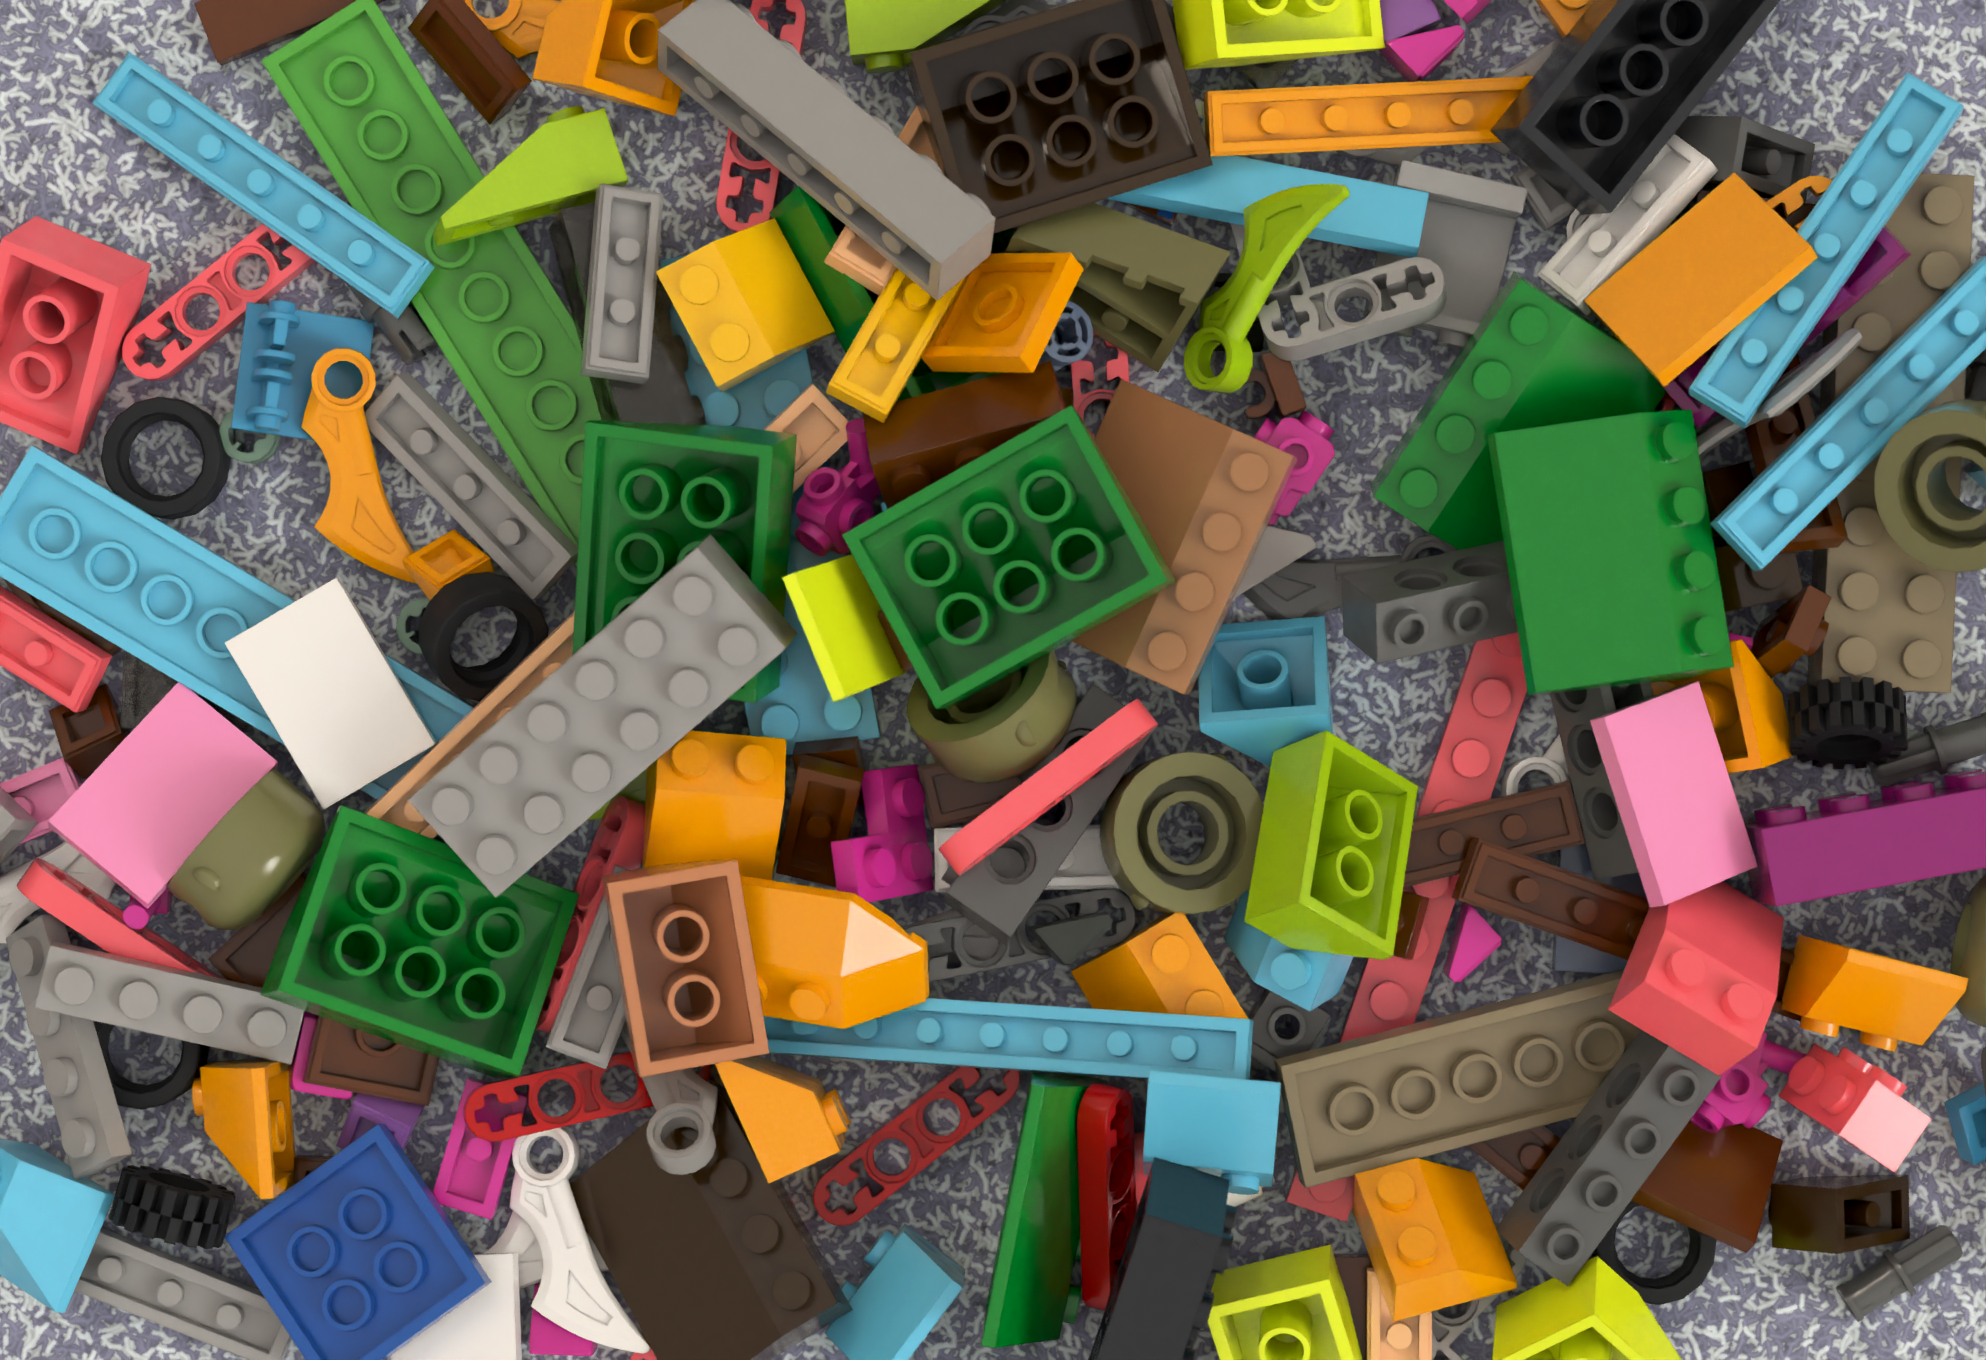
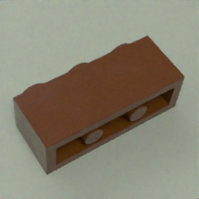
M1051 360L1037 364L1033 373H1002L897 401L884 423L863 413L870 464L887 509L1064 410L1066 406Z

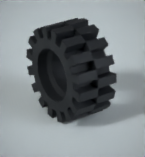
M1851 676L1840 677V682L1832 683L1827 678L1817 680L1818 687L1805 684L1800 687V692L1793 691L1790 694V700H1788L1790 753L1792 756L1797 755V760L1803 763L1812 760V766L1821 768L1827 763H1831L1833 769H1844L1845 764H1854L1855 769L1867 768V762H1873L1877 766L1887 763V758L1897 759L1901 756V751H1906L1908 748L1906 695H1903V690L1900 687L1892 688V683L1883 680L1875 685L1874 678L1862 677L1859 682H1851Z
M128 1165L122 1168L109 1220L116 1226L124 1227V1230L132 1233H143V1237L150 1239H163L165 1243L175 1245L177 1242L191 1248H196L197 1246L204 1249L220 1248L223 1245L236 1196L233 1191L227 1190L222 1185L211 1184L212 1181L195 1179L191 1175L184 1173L176 1174L163 1168L155 1170L150 1166L140 1165V1167Z

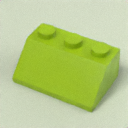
M1327 730L1273 751L1244 922L1292 949L1381 960L1393 957L1418 786Z

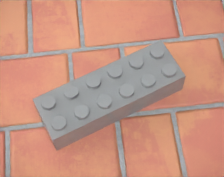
M710 534L428 780L408 801L487 889L497 897L783 652L798 633Z

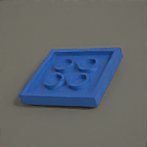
M386 1124L374 1126L224 1236L306 1360H385L492 1282Z

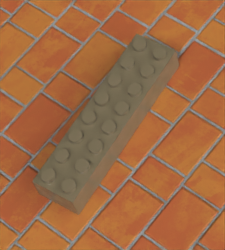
M1921 173L1885 224L1911 255L1823 331L1822 348L1847 330L1853 328L1859 330L1863 339L1837 367L1821 380L1819 416L1971 267L1975 175ZM1966 368L1920 414L1942 403L1965 399ZM1880 452L1837 495L1848 537L1839 547L1813 550L1811 586L1832 598L1822 618L1829 623L1826 636L1817 651L1811 657H1808L1807 684L1818 687L1817 680L1827 678L1832 683L1840 682V677L1851 676V682H1859L1862 677L1874 678L1875 685L1884 680L1892 683V688L1900 687L1903 692L1951 693L1957 572L1938 570L1920 563L1903 551L1888 534L1878 514L1874 496L1875 470L1880 458ZM1948 457L1945 466L1947 484L1954 496L1960 500L1962 457Z

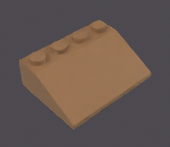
M1121 379L1094 441L1146 525L1176 582L1071 641L1133 672L1186 695L1191 693L1296 464L1297 458Z

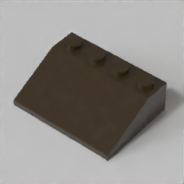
M1076 0L902 54L916 103L923 120L922 122L939 168L943 175L963 192L976 195L987 205L991 214L995 217L994 233L1213 165L1165 0Z
M711 1080L708 1083L717 1087L719 1091L712 1127L716 1148L713 1157L706 1166L694 1173L685 1175L670 1174L661 1169L653 1159L646 1134L649 1124L648 1120L571 1182L570 1187L582 1222L657 1360H771L853 1309L780 1179L768 1183L726 1088ZM690 1127L676 1128L667 1135L664 1145L673 1150L686 1149L693 1145L699 1133Z

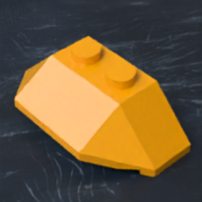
M740 875L763 1016L846 1029L926 1002L929 996L927 941L913 932L908 935L890 916L855 893Z

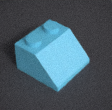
M1149 1070L1143 1149L1144 1175H1149L1153 1159L1156 1157L1228 1179V1193L1253 1195L1259 1193V1186L1272 1187L1281 1083Z
M904 1224L896 1236L885 1230L873 1244L863 1259L871 1268L857 1287L848 1280L841 1286V1290L853 1310L830 1323L825 1334L850 1360H908L963 1289L965 1269L907 1224Z

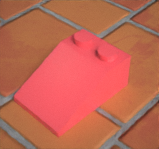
M38 216L30 219L1 239V423L76 455L83 450L121 360L124 339L137 322L151 268L150 263Z
M1724 881L1665 906L1649 907L1608 1010L1718 1076L1758 1048L1777 997L1784 917Z

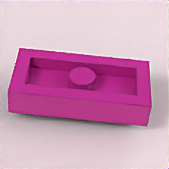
M470 1076L467 1078L432 1194L441 1205L491 1220L496 1214L511 1164L513 1147L518 1137L488 1142L476 1137L468 1129L463 1118V1106L467 1096L475 1088L490 1083ZM514 1090L519 1097V1101L510 1103H499L495 1098V1094L484 1096V1107L475 1110L476 1121L488 1122L491 1131L502 1128L501 1118L503 1116L522 1112L523 1124L528 1107L526 1104V1093Z

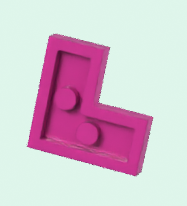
M917 764L864 772L862 791L868 835L831 842L837 891L855 893L867 902H874L934 890L931 873L933 857L928 847L923 811L925 795L920 784Z

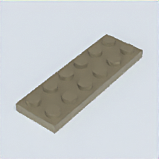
M1624 969L1275 1059L1299 1181L1307 1188L1413 1158H1422L1577 1117L1641 1030L1608 1010Z

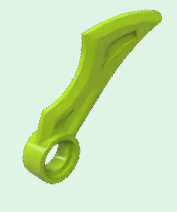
M1312 184L1293 187L1266 196L1243 209L1245 235L1239 262L1224 286L1203 300L1199 330L1188 341L1184 352L1186 377L1193 386L1205 391L1233 393L1240 389L1248 380L1253 364L1251 345L1246 338L1250 328L1282 271L1302 242L1331 211L1350 196L1349 189L1346 186L1340 184ZM1222 343L1226 351V363L1222 372L1215 377L1211 371L1210 359L1213 350Z

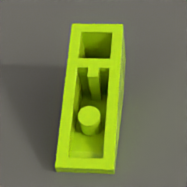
M845 0L850 56L853 65L865 64L867 73H888L904 69L902 54L943 42L969 25L974 19L985 15L1006 0Z
M574 106L559 110L548 116V123L539 127L440 217L433 232L436 246L595 204L596 190L600 184L625 187L628 177L605 109L602 108L585 113L582 106Z

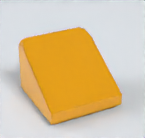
M455 529L403 559L405 569L429 600L444 585L465 574L494 573L491 558Z

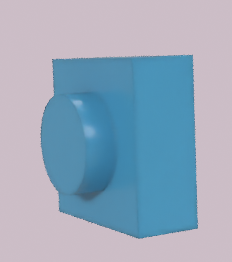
M1983 1082L1944 1102L1959 1157L1973 1165L1986 1160V1095Z

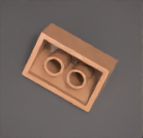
M737 859L664 864L602 875L633 1063L639 1077L769 1054Z

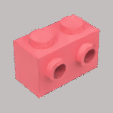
M1814 1043L1806 1056L1793 1066L1787 1084L1778 1095L1826 1130L1894 1173L1931 1121L1930 1117L1901 1098L1907 1089L1905 1084L1878 1066H1872L1845 1047H1842L1837 1056Z

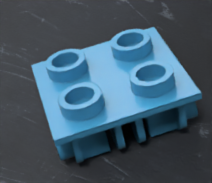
M270 300L269 305L247 302L231 429L314 441L301 426L312 388L311 374L316 361L325 352L336 347H350L358 350L370 360L374 322L368 323L366 320L296 310L295 304L288 301ZM338 361L332 364L325 373V385L328 391L340 398H348L355 395L363 383L360 369L348 361Z

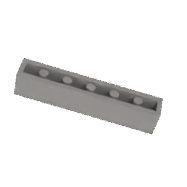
M695 0L658 29V70L935 300L940 299L991 255L995 217L991 214L987 205L976 195L963 192L946 178L939 166L930 157L924 154L918 155L897 138L893 129L885 120L878 116H870L849 98L844 88L837 81L829 77L824 78L804 62L793 45L782 39L777 40L756 22L752 13L744 5L738 2L732 3L730 0Z

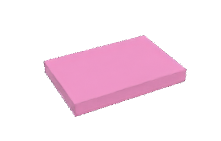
M1699 681L1683 684L1590 720L1650 908L1665 906L1758 866Z
M178 682L48 820V827L148 909L167 889L175 873L206 835L261 778L271 770L277 769L278 761L195 692Z

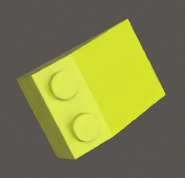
M1172 0L1177 44L1185 70L1237 67L1374 51L1385 48L1380 0Z
M852 554L782 577L833 702L841 701L907 673V671H903V668H900L878 619V612L881 610V607Z
M1331 1244L1225 1269L1222 1275L1216 1273L1211 1293H1214V1299L1207 1322L1220 1360H1362L1348 1298Z
M1598 1256L1586 1261L1568 1286L1553 1277L1496 1306L1492 1360H1682L1639 1293Z

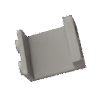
M1402 160L1396 169L1393 186L1429 192L1417 257L1430 259L1440 267L1444 274L1447 301L1444 309L1434 319L1389 334L1412 337L1414 328L1439 333L1437 344L1461 350L1469 337L1474 334L1480 321L1500 292L1515 222L1523 213L1528 188ZM1377 252L1374 268L1409 257ZM1419 280L1408 283V292L1413 295L1414 300L1426 297L1425 288L1421 286ZM1387 288L1379 290L1382 296L1384 311L1393 309ZM1366 300L1363 316L1366 317L1370 314L1373 307L1368 300Z

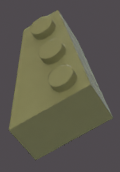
M1094 202L1020 225L1004 252H1071L1084 270L1068 301L1080 306L1089 316L1093 333L1156 372H1159L1186 330L1231 254V251Z

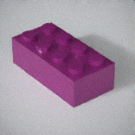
M1982 769L1944 775L1945 787L1934 789L1933 782L1919 784V781L1880 787L1882 799L1870 801L1869 794L1856 795L1855 792L1822 797L1817 799L1819 810L1807 813L1805 806L1793 807L1792 804L1754 810L1756 822L1745 824L1758 865L1747 871L1752 899L1776 907L1986 868V771L1982 772Z

